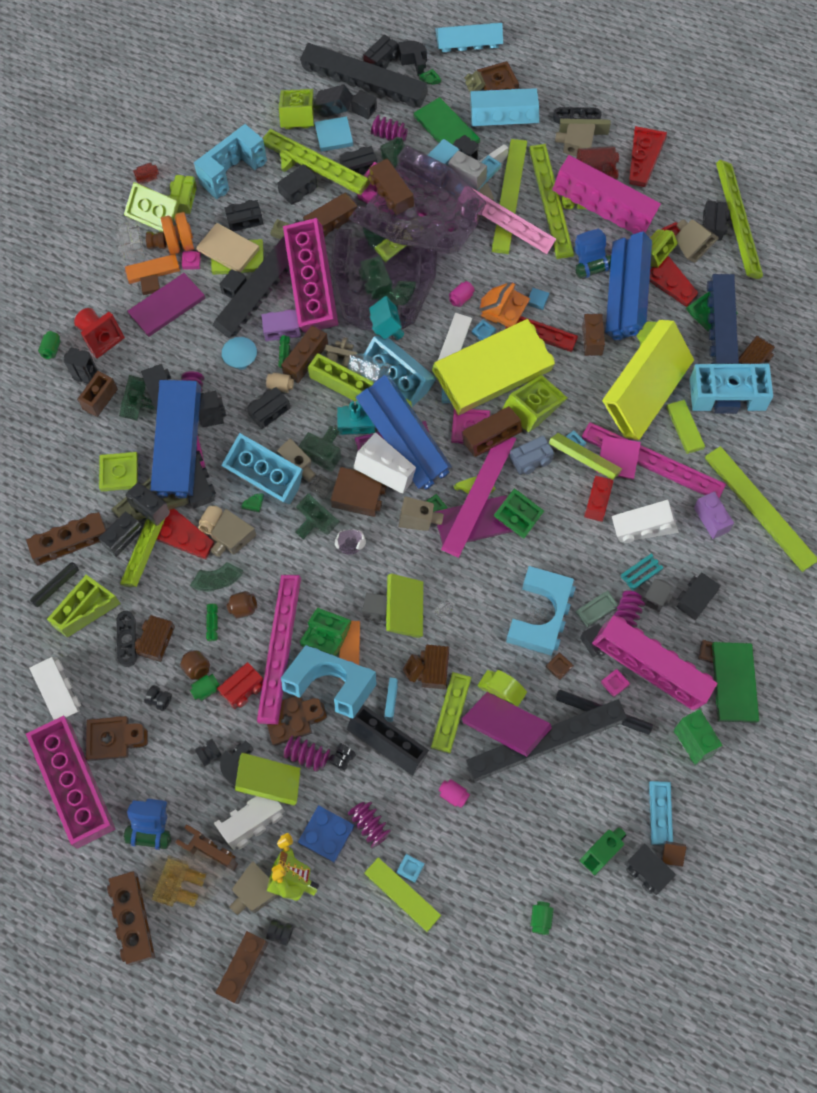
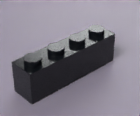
M364 704L355 717L350 718L347 726L349 732L412 776L422 765L429 752L427 748Z

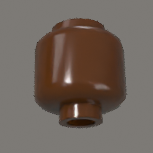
M248 591L231 595L229 603H227L228 612L238 619L253 615L255 609H257L256 597Z
M193 650L183 655L180 666L190 679L199 680L209 673L210 662L199 650Z

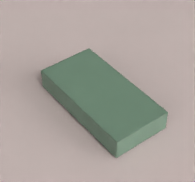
M607 590L576 610V614L588 628L617 609L619 604Z

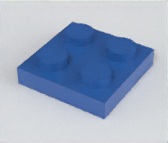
M318 805L298 844L335 863L355 825Z

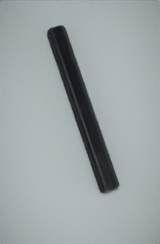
M561 689L558 690L556 695L557 701L586 712L602 706ZM626 714L627 719L621 725L647 735L651 733L652 723Z

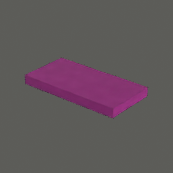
M183 273L127 310V312L144 333L150 337L203 301L205 295Z
M507 495L487 499L467 542L514 532L493 516L506 500ZM463 505L435 511L436 513L444 514L442 525L436 524L442 546Z
M486 692L462 718L464 724L526 757L552 728L551 723L489 692Z

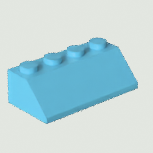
M502 23L435 28L438 49H442V52H450L451 48H458V51L467 50V47L474 46V49H483V45H489L490 48H498L499 44H503Z
M537 88L470 91L471 126L539 123Z
M381 336L373 337L357 365L374 381H377L384 375L390 376L405 399L412 402V407L430 391L437 379L391 339L386 338L384 340Z
M239 433L221 465L287 504H291L299 490L303 473L302 468Z

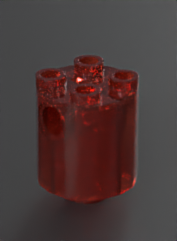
M615 147L578 148L576 159L616 180L618 179L619 173L618 169H616V163L619 162V152H616Z

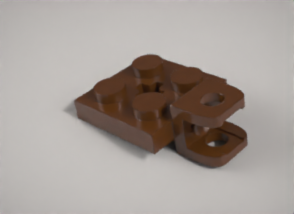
M508 61L477 69L486 84L483 87L485 91L519 89V82Z
M293 696L282 700L278 724H267L272 745L277 746L286 743L292 735L293 740H295L298 736L304 737L313 734L310 725L322 722L327 718L324 704L318 698L303 701L302 696L300 698ZM287 715L292 717L289 725L283 723V719Z
M127 716L87 720V761L128 758L129 748H142L148 745V730L138 723L129 724ZM107 734H110L112 737L109 743L103 741Z
M186 824L184 828L194 835L192 840L187 845L177 839L175 844L193 855L198 850L235 871L238 863L234 860L236 856L223 847L221 850H218V846L213 841Z

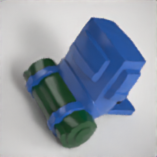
M599 228L576 236L574 251L578 255L579 264L576 265L575 271L579 279L609 271L611 267V255H606L605 252L606 235Z
M147 799L146 802L133 800L127 811L132 825H128L124 831L125 843L131 844V846L153 847L156 850H160V848L168 849L172 840L170 831L165 830L167 802L156 799Z

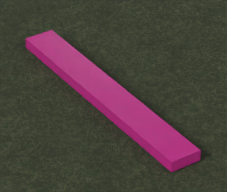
M589 422L581 437L583 440L600 448L602 447L603 436L628 440ZM640 445L637 465L705 496L715 491L718 498H720L726 486L725 483Z
M512 437L490 449L441 550L459 558L516 438Z
M281 575L257 716L259 724H278L283 697L281 677L286 672L301 583L300 575Z

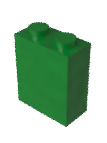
M701 709L683 717L674 729L694 765L712 757L723 746Z

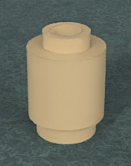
M280 373L268 374L267 388L272 390L277 387L284 393H289V390H293L294 379H291V375Z
M218 506L207 507L199 520L198 526L203 533L211 534L223 514L222 509Z

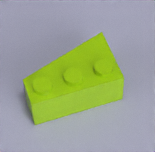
M85 575L47 620L55 629L68 638L121 603L114 594L88 575Z

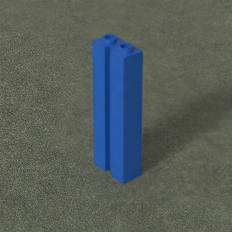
M644 231L631 235L630 239L624 237L612 242L605 333L613 340H622L626 337L636 336L647 322L652 240Z
M384 375L374 382V385L357 395L356 399L384 440L416 467L412 481L417 488H425L427 490L435 484L433 481L437 478L442 479L450 473L448 470L452 466L390 376Z
M159 381L150 489L159 498H168V495L175 494L176 498L193 496L201 386L197 381Z

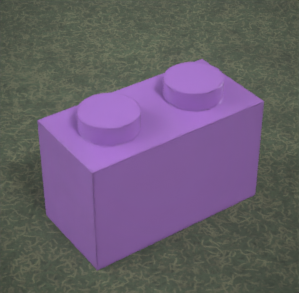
M296 310L261 314L265 341L280 340L282 335L289 336L290 338L301 337Z
M715 491L697 500L694 509L712 539L731 530L734 522Z

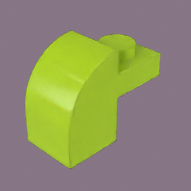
M487 670L477 685L481 690L494 694L517 707L527 694L526 689L517 680L500 670L496 672Z

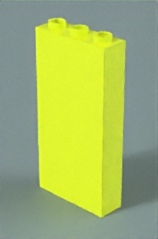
M526 319L434 362L432 371L458 415H461L535 379L541 374L544 375L550 372L555 365L552 354L548 353L545 348L544 341L537 335L535 326Z
M659 320L602 400L622 435L627 439L640 440L694 361L674 321Z

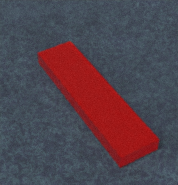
M521 316L517 324L528 318ZM528 319L535 326L537 335L544 343L572 353L578 340V335Z

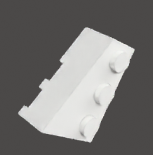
M376 432L357 452L354 469L402 494L411 485L416 469L411 462Z
M668 500L612 516L616 535L620 542L630 543L638 539L679 533L674 513Z
M51 657L29 668L54 720L63 715L67 718L80 712L79 707L81 703L78 697L73 695L71 688H73L69 678H66L63 672L64 667L58 657Z
M256 796L246 803L247 805L241 810L237 811L235 809L232 811L229 819L223 823L218 820L214 825L233 850L236 848L240 850L249 843L248 839L254 835L256 837L261 835L269 823L272 822L274 824L283 817L282 814L285 811L278 801Z

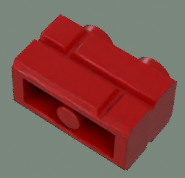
M595 476L584 515L585 518L603 522L614 480Z
M247 662L217 689L234 709L237 707L241 708L248 702L247 698L253 693L255 695L262 690L264 679Z

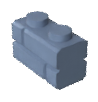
M541 436L510 450L509 458L519 475L523 473L530 474L538 466L545 467L549 465L553 460L554 452L550 445H548L545 437Z

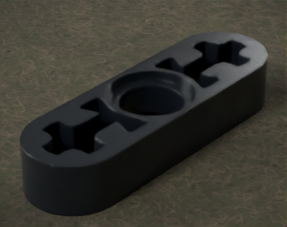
M558 107L554 110L553 120L560 124V119H601L602 112L594 107ZM580 114L582 117L575 118L573 117V115Z
M122 611L116 618L117 659L122 666L131 667L137 660L135 649L136 619L130 611ZM126 616H128V618L131 619L127 621V627L129 629H125V624L122 621L125 620ZM130 634L132 640L127 644L122 643V637ZM124 648H128V654L132 656L128 658L127 662L122 658L126 657V650Z

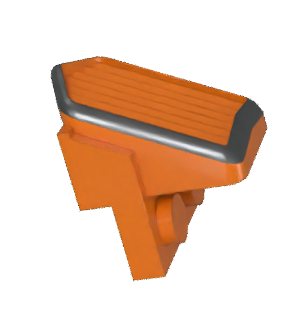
M508 282L492 288L481 299L479 310L482 312L481 316L495 324L499 322L507 327H511L517 324L530 298L515 291V283Z

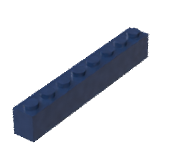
M713 274L710 281H707V292L710 293L707 307L710 308L708 324H711V329L709 330L708 337L712 343L709 349V356L712 357L711 364H739L735 274ZM734 379L728 380L732 385L738 384ZM715 400L713 405L714 413L737 414L741 408L740 400Z

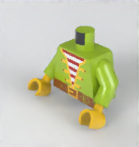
M289 833L281 835L277 844L283 850L272 865L267 891L295 901L299 900L304 892L314 896L319 884L309 880L310 867L295 858L292 848L289 847V845L293 844L292 836Z

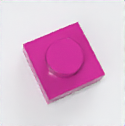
M199 251L183 252V270L200 269L201 253Z
M618 669L601 681V684L613 698L630 685Z

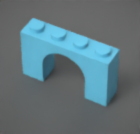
M529 566L522 590L548 598L555 608V616L551 621L543 625H533L512 619L506 642L552 656L553 650L558 651L560 639H557L559 632L563 633L566 622L562 621L564 614L568 615L571 606L567 602L569 597L573 598L576 586L572 585L574 579Z
M305 645L281 677L282 690L300 698L315 679L327 675L339 677L345 684L334 698L335 712L354 718L376 686V671Z

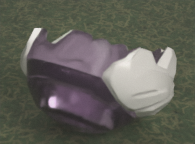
M355 529L340 531L335 539L336 548L346 555H354L366 545L365 536L362 531Z

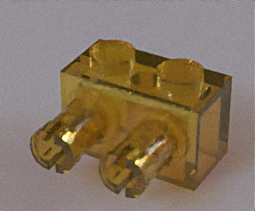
M168 855L153 891L152 900L171 907L178 901L194 908L199 894L181 889V883L187 881L202 887L203 880H205L207 874L190 869L187 861Z

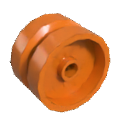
M185 212L175 214L177 225L173 224L172 218L169 215L160 217L170 255L180 252L178 243L180 241L186 252L194 250L193 235Z

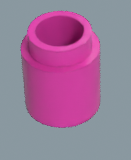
M468 281L461 282L449 293L451 304L458 307L465 304L475 292L473 285Z
M452 779L448 782L444 780L438 790L441 792V798L460 808L464 806L470 796L466 792V788Z

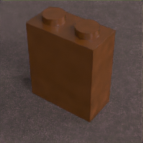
M340 467L330 500L332 508L375 517L377 511H381L382 501L380 499L381 495H385L387 486L360 471Z

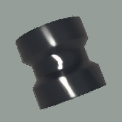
M152 685L146 693L144 702L148 705H155L158 710L163 712L171 702L172 693L168 691L163 692L160 687Z
M213 739L207 741L206 747L199 746L194 749L204 766L209 765L214 758L218 759L222 756Z
M339 743L336 753L332 754L328 761L345 772L349 761L355 758L356 753L346 745Z
M273 918L268 928L266 939L270 941L277 940L280 944L287 946L294 925L289 923L281 924L280 920Z

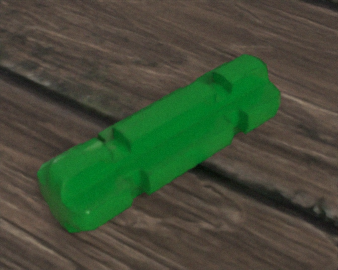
M285 335L280 337L279 342L281 345L279 346V368H282V363L290 353V337Z
M213 603L207 604L208 614L206 616V639L210 642L217 641L218 633L216 632L218 631V606Z

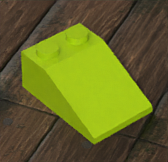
M313 89L281 90L279 100L281 128H310L314 126Z
M541 374L512 392L502 409L509 406L521 419L522 428L529 433L550 416L568 397Z

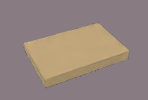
M218 223L214 225L197 246V251L237 272H242L260 250L259 246Z

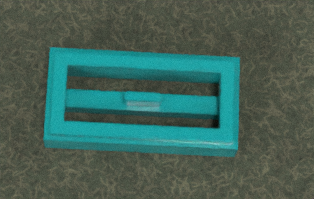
M652 553L621 574V578L632 591L663 570L664 567L658 564L659 561L653 558ZM648 561H651V563L648 564L646 567H644L643 569H641L640 571H638L636 574H634L633 576H631L629 579L627 578V576H629L631 573H633L634 571H636L637 569H639L641 566H643L644 564H646ZM654 566L656 567L655 570H653L652 572H650L649 574H647L645 577H643L642 579H640V580H639L638 582H636L635 584H632V581H634L635 579H637L639 576H641L642 574H644L646 571H648L649 569H651V568L654 567Z

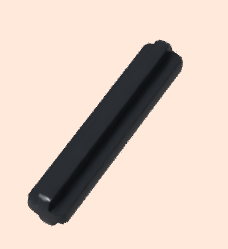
M70 562L30 599L31 603L35 607H39L79 571L78 566Z

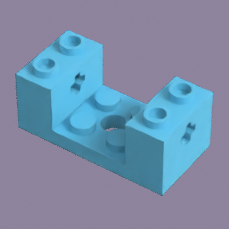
M246 124L241 126L194 162L199 184L216 199L226 195L229 191L226 171L230 167L238 164L241 159L254 170L266 163L267 158L263 139Z
M695 364L690 376L692 411H711L715 400H746L747 411H766L773 398L770 365ZM734 379L738 384L732 385L728 380Z

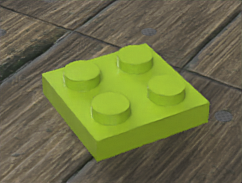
M137 452L99 456V489L101 492L127 490L138 483Z

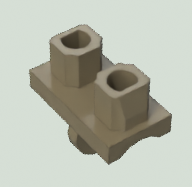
M344 337L342 342L336 341L335 346L341 348L326 345V358L337 363L338 357H343L342 366L352 369L355 361H359L360 356L358 353L350 351L353 350L354 345L348 344V338Z

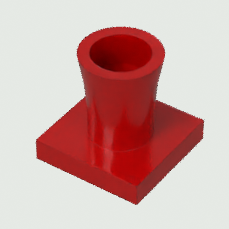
M85 308L75 317L74 324L76 328L82 331L80 333L96 359L125 338L111 312H107L99 318L94 309Z

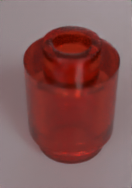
M152 162L136 167L137 169L133 170L137 183L142 182L143 184L158 179L159 171L156 164L152 165Z

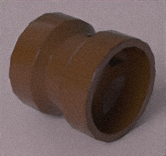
M159 231L158 233L146 232L147 249H154L155 247L166 249L164 231Z

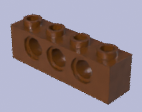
M99 512L90 513L82 519L72 520L60 527H53L42 534H35L31 538L26 539L32 560L39 566L99 543L100 540L98 538L107 528ZM90 528L88 532L83 533L85 529ZM71 535L69 539L64 540L67 536ZM53 542L51 546L46 547L48 543Z
M132 871L109 878L110 885H107L109 897L113 898L114 906H111L113 918L117 919L118 923L116 935L118 940L122 942L123 948L120 949L122 961L126 962V965L131 966L156 958L138 874ZM126 892H129V901L126 903H122V895ZM133 913L135 919L133 923L127 925L126 917L128 914ZM137 934L139 942L137 945L131 946L130 939L133 935Z

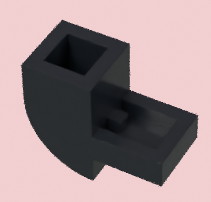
M417 41L398 42L401 65L415 64L417 76L423 74L427 62L426 47Z
M246 740L234 748L232 756L225 750L220 760L221 772L234 788L241 753L250 755L254 750L252 745Z

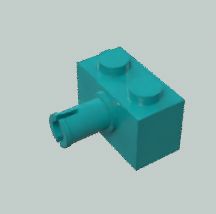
M387 296L369 308L370 320L373 323L372 329L376 335H380L384 340L391 335L396 340L404 336L397 307Z
M352 401L349 406L337 407L339 435L375 433V425L358 401H356V405Z

